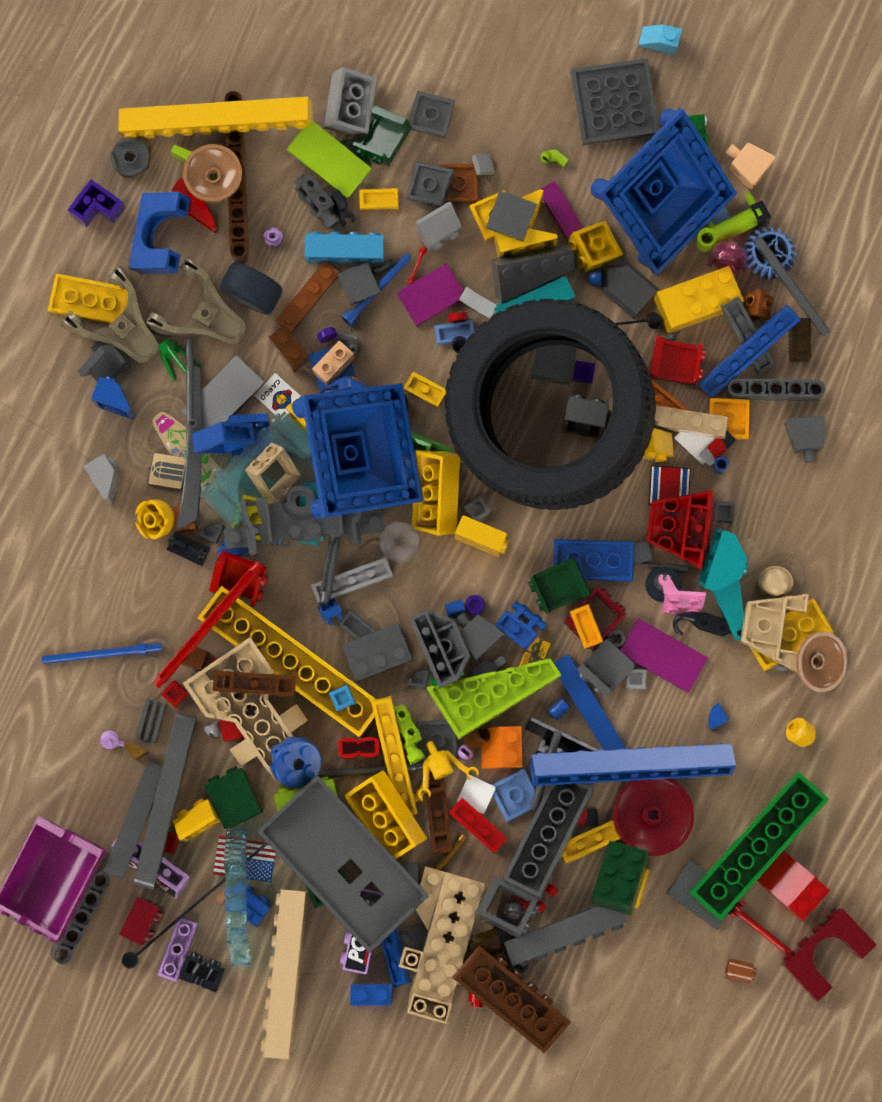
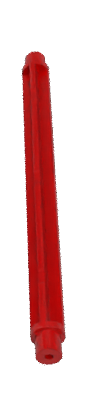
M256 561L253 566L249 567L238 583L228 592L165 668L157 675L153 682L157 688L160 689L164 683H167L168 679L209 633L211 628L215 626L243 591L260 574L259 571L264 566L259 561Z

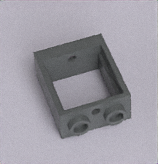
M494 876L476 911V917L520 939L522 934L526 935L530 929L531 924L528 922L531 916L535 917L540 909L538 905L539 898ZM500 888L530 903L519 927L488 913Z

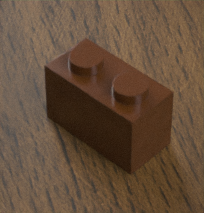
M285 325L269 336L271 344L294 373L309 362L308 355Z

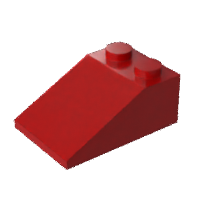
M785 851L777 857L757 880L764 889L799 921H804L830 892L823 883Z

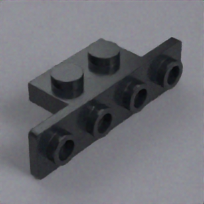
M530 717L525 727L526 730L543 738L535 754L540 752L548 753L554 731L562 733L556 753L560 751L570 753L580 750L586 752L599 750L596 746L588 745L577 737L563 733L560 729L553 728L540 719Z

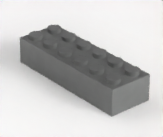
M585 783L549 785L503 881L539 898V901H541L594 793V787Z

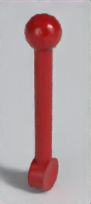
M424 246L420 248V255L412 275L407 280L409 284L415 282V275L423 255L427 252V248Z

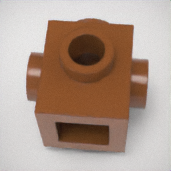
M755 289L754 292H747L743 306L751 320H770L773 297L760 289Z

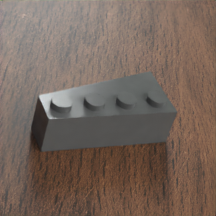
M567 244L491 259L495 294L501 303L575 269L573 250Z

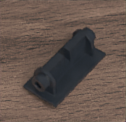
M174 532L173 537L171 536L168 540L169 545L166 550L203 566L211 548Z

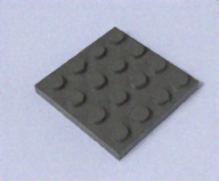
M648 58L571 69L582 145L653 136L659 130Z

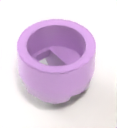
M466 745L459 747L458 757L461 760L468 761L473 757V750L469 749ZM462 748L470 753L469 757L461 751Z

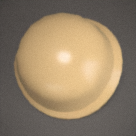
M770 566L760 573L758 587L761 594L767 599L783 598L791 592L793 578L787 569L780 566Z

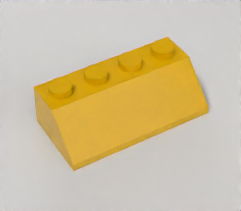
M415 450L423 501L413 503L412 529L438 536L455 534L457 529L460 457L458 454L445 451Z

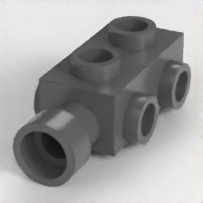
M309 174L306 177L302 175L294 181L296 184L294 189L298 193L299 199L308 206L310 213L317 219L322 218L323 224L328 230L335 227L340 222V219L331 212L334 206L333 199L321 187L319 180L314 178L312 174Z

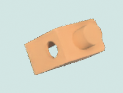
M747 143L742 150L732 144L726 152L728 156L734 159L729 169L750 191L767 172L776 158L774 155L750 143Z

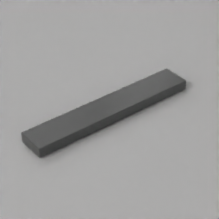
M756 237L752 240L805 315L811 318V323L821 336H826L830 333L828 327L764 239Z
M148 761L105 866L104 873L123 880L152 809L163 766Z

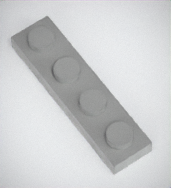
M386 557L334 576L332 595L329 600L393 577ZM322 581L311 585L318 604H321L320 591Z

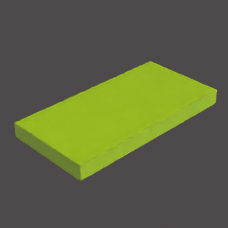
M313 120L312 126H306V128L302 129L286 149L336 191L339 190L346 199L351 196L372 169Z

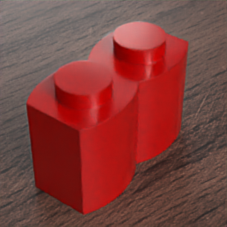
M364 737L360 740L343 738L338 741L339 756L344 759H354L359 756L363 758L378 757L380 755V741L374 737Z

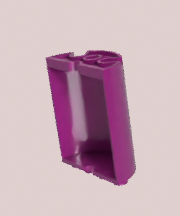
M38 816L0 889V914L7 917L10 915L14 916L15 922L31 927V931L39 935L43 934L47 936V940L57 944L58 941H62L107 850L68 829H64Z

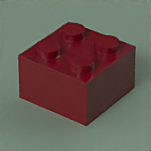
M137 897L119 935L139 945H146L151 942L156 934V931H154L155 925L160 924L165 915V912H162L164 907L144 897Z

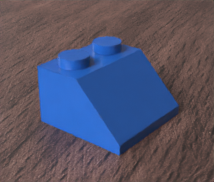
M108 376L105 379L99 377L91 398L96 407L134 420L135 415L117 380Z

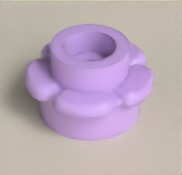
M274 227L266 230L263 235L264 241L268 246H278L283 239L282 232Z

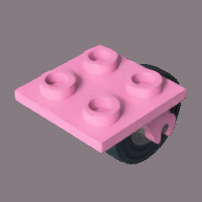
M658 567L648 574L645 583L646 591L652 599L662 602V612L671 615L682 612H702L706 592L681 591V578L675 570L668 567Z

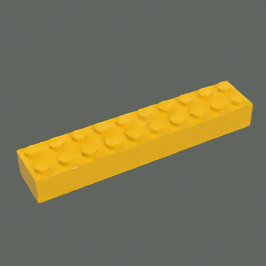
M223 586L220 587L198 616L202 623L228 594L229 591ZM239 598L215 626L211 628L235 647L251 637L273 669V674L296 676L295 691L361 739L375 720L371 700L376 699ZM348 685L356 704L337 712L329 693Z

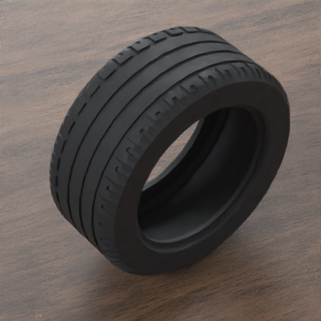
M562 299L525 301L521 305L515 304L507 307L505 311H499L491 316L489 321H484L477 327L478 330L475 333L472 332L467 338L464 347L461 346L456 355L457 359L451 366L450 378L447 379L445 389L447 396H445L444 409L446 410V424L449 427L448 432L452 443L455 445L456 452L466 467L482 483L509 500L542 510H561L577 508L580 505L584 506L595 502L598 498H603L610 491L619 487L624 482L623 480L633 473L636 465L640 463L645 455L644 452L649 446L651 433L654 429V417L656 414L655 392L650 373L630 338L616 323L599 311L577 302L571 303L569 300ZM563 345L583 350L594 356L604 365L612 385L613 407L611 418L601 439L585 455L562 466L538 468L512 460L500 446L491 420L492 398L501 376L519 357L537 348Z

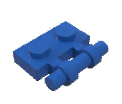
M515 601L512 605V608L516 610L515 613L512 614L506 610L494 626L524 650H527L538 637V633L533 629L538 627L544 630L547 624L542 621V617L538 614L534 615L530 612L526 605H521ZM521 617L527 618L529 623L526 625L520 620Z

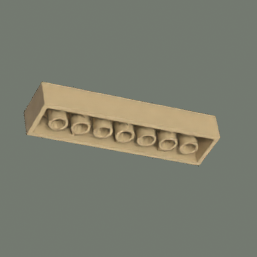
M281 889V893H277L276 906H279V914L274 916V926L277 927V933L272 936V947H275V953L270 956L269 968H273L272 976L268 977L267 989H271L270 996L266 997L265 1010L269 1011L268 1017L264 1018L263 1031H266V1038L262 1039L261 1052H264V1057L289 1060L292 1055L308 892Z

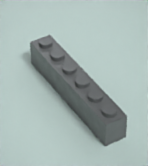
M596 906L528 932L526 935L523 934L520 939L516 937L503 942L511 966L516 965L517 968L527 965V960L532 958L538 961L548 957L547 953L554 950L556 954L566 950V945L571 943L574 946L585 943V938L592 936L593 939L605 935L604 931L611 928L612 932L623 928V923H626L627 920L624 913Z

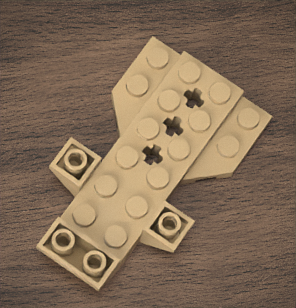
M250 637L183 682V684L205 717L231 721L236 724L245 739L231 748L230 751L239 764L242 766L257 756L274 781L282 788L284 785L276 780L270 770L273 761L271 749L273 746L281 744L287 737H294L291 732L308 721L299 706L296 704L279 715L268 699L269 695L244 693V698L240 699V697H235L236 692L213 691L214 671L273 674V669ZM248 705L257 708L254 716L246 713ZM301 759L294 761V768H298L301 765Z
M425 866L419 885L429 897L416 911L427 930L422 951L404 947L398 967L415 971L409 994L407 1013L447 1024L455 988L459 984L453 979V975L464 964L463 960L468 942L473 940V935L488 931L493 927V925L476 917V911L490 885ZM501 888L488 913L496 916L503 891ZM460 891L464 899L460 903H456L457 899L454 898V895ZM455 911L458 920H454V923H451V919L448 916ZM447 931H450V935L453 938L448 943H445L446 940L443 938V934H447Z

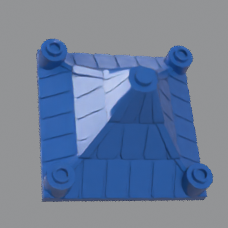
M678 108L676 111L665 109L659 118L662 128L609 181L598 178L591 185V194L606 204L638 250L639 263L648 267L655 275H658L737 194L686 112L681 108Z
M402 383L305 395L293 402L292 410L295 416L305 418L319 496V499L314 500L310 506L311 513L315 518L323 519L423 501Z

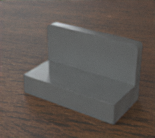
M112 343L103 345L83 364L78 373L82 377L92 375L96 382H98L99 377L104 379L106 376L112 377L125 363V360Z

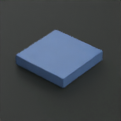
M525 768L492 784L496 787L493 797L506 822L532 810L530 805L535 788Z

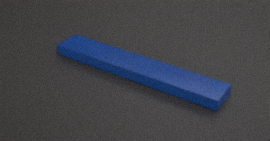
M788 304L785 305L697 384L710 398H713L801 319Z
M569 654L554 662L561 673L560 681L601 748L606 751L619 748L626 749L590 688L578 675L580 672L577 670Z

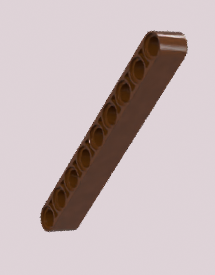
M230 91L225 95L224 102H230L234 99L242 101V97L237 91ZM234 130L226 133V148L230 149L235 155L241 156L239 161L242 167V180L235 193H241L242 197L234 199L232 195L228 198L230 253L234 262L245 263L249 258L245 132ZM233 137L240 138L236 143L231 142ZM238 211L243 213L240 218L233 217L234 213ZM238 230L244 232L241 237L234 236V233ZM238 249L245 251L241 256H236L235 252Z

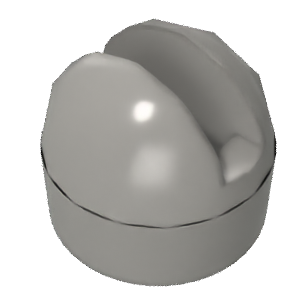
M219 721L204 726V730L209 737L214 738L220 735L221 726Z

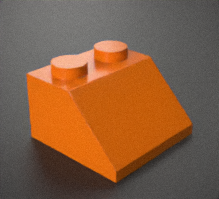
M521 726L487 728L490 733V740L481 745V769L522 768Z

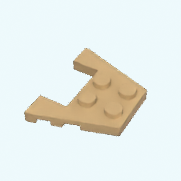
M809 594L747 602L740 642L796 672L798 652L780 649L786 610L806 613Z

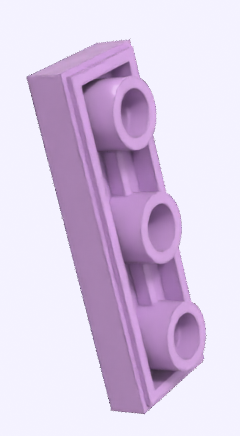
M185 918L180 919L176 923L158 976L178 982L179 974L198 923ZM175 946L181 947L180 953L174 951Z

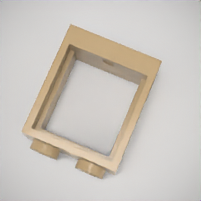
M274 443L267 446L245 469L263 498L267 497L268 504L283 503L288 498L286 497L287 492L292 487L301 485L304 482L303 477L286 450ZM277 459L285 474L269 490L260 475Z

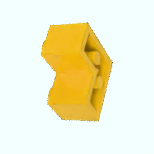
M654 428L651 433L649 446L646 448L643 458L655 459V462H663L668 457H673L672 433Z

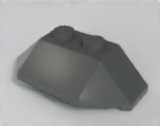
M428 609L410 617L409 619L439 689L458 681L471 656L456 621Z

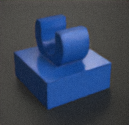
M335 598L329 601V604H323L317 608L324 621L327 620L329 625H333L331 617L335 615L339 620H342L340 614L342 610Z

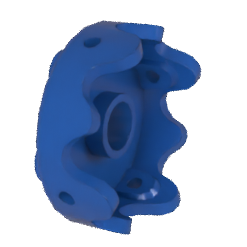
M287 737L285 741L273 746L271 749L273 761L270 770L276 780L289 788L305 787L319 774L322 763L321 754L316 745L305 737ZM301 759V765L298 768H294V761Z

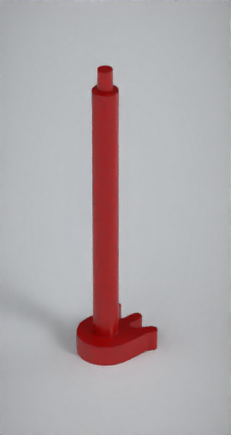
M742 900L738 901L728 913L732 918L737 916L783 953L787 954L789 951H792L742 911L741 908L746 904Z

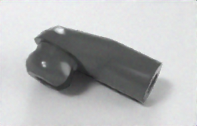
M340 330L337 339L346 342L348 349L354 355L358 354L361 346L357 336Z

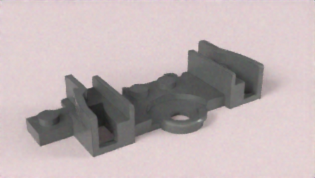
M297 485L287 492V503L268 504L267 497L256 499V501L252 502L241 500L243 527L223 529L225 549L248 548L251 556H257L255 536L259 535L261 544L275 545L281 540L283 548L290 547V539L294 542L316 540L321 543V536L324 534L330 536V542L335 538L348 537L350 545H359L362 542L361 534L385 533L383 512L363 514V511L356 514L317 519L310 510L311 503L315 500V492L308 486ZM298 496H304L307 499V504L304 507H298L295 504V499ZM257 506L262 524L252 525L246 507Z

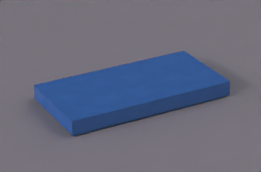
M554 539V565L574 557L585 581L633 582L634 541Z

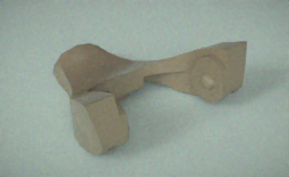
M185 258L179 267V271L186 277L201 280L204 290L203 301L192 316V319L186 324L171 326L162 315L152 312L145 323L151 333L157 335H201L218 339L230 345L236 344L245 332V322L222 300L210 276L196 263Z
M117 266L108 276L112 279L114 285H118L122 290L126 289L128 291L127 306L124 312L107 328L101 331L85 330L86 326L81 322V317L74 315L72 311L61 320V326L79 337L107 344L112 343L113 346L124 351L139 363H145L157 353L159 344L142 318L135 288L123 266Z

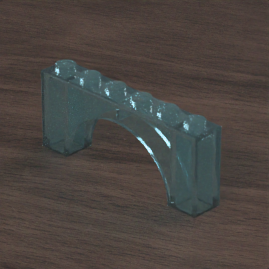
M285 411L282 414L278 413L271 420L272 424L268 428L264 427L259 431L255 443L243 447L244 451L239 456L235 455L229 461L230 465L225 470L223 468L219 470L214 476L216 479L211 484L209 482L206 483L200 490L201 493L199 495L201 499L231 528H238L243 523L239 489L242 478L246 473L245 469L267 446L274 443L283 447L287 453L296 455L305 462L311 457L307 433Z

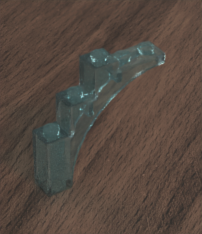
M247 829L226 830L224 853L226 878L224 895L226 905L225 933L231 966H251L252 960L248 920Z

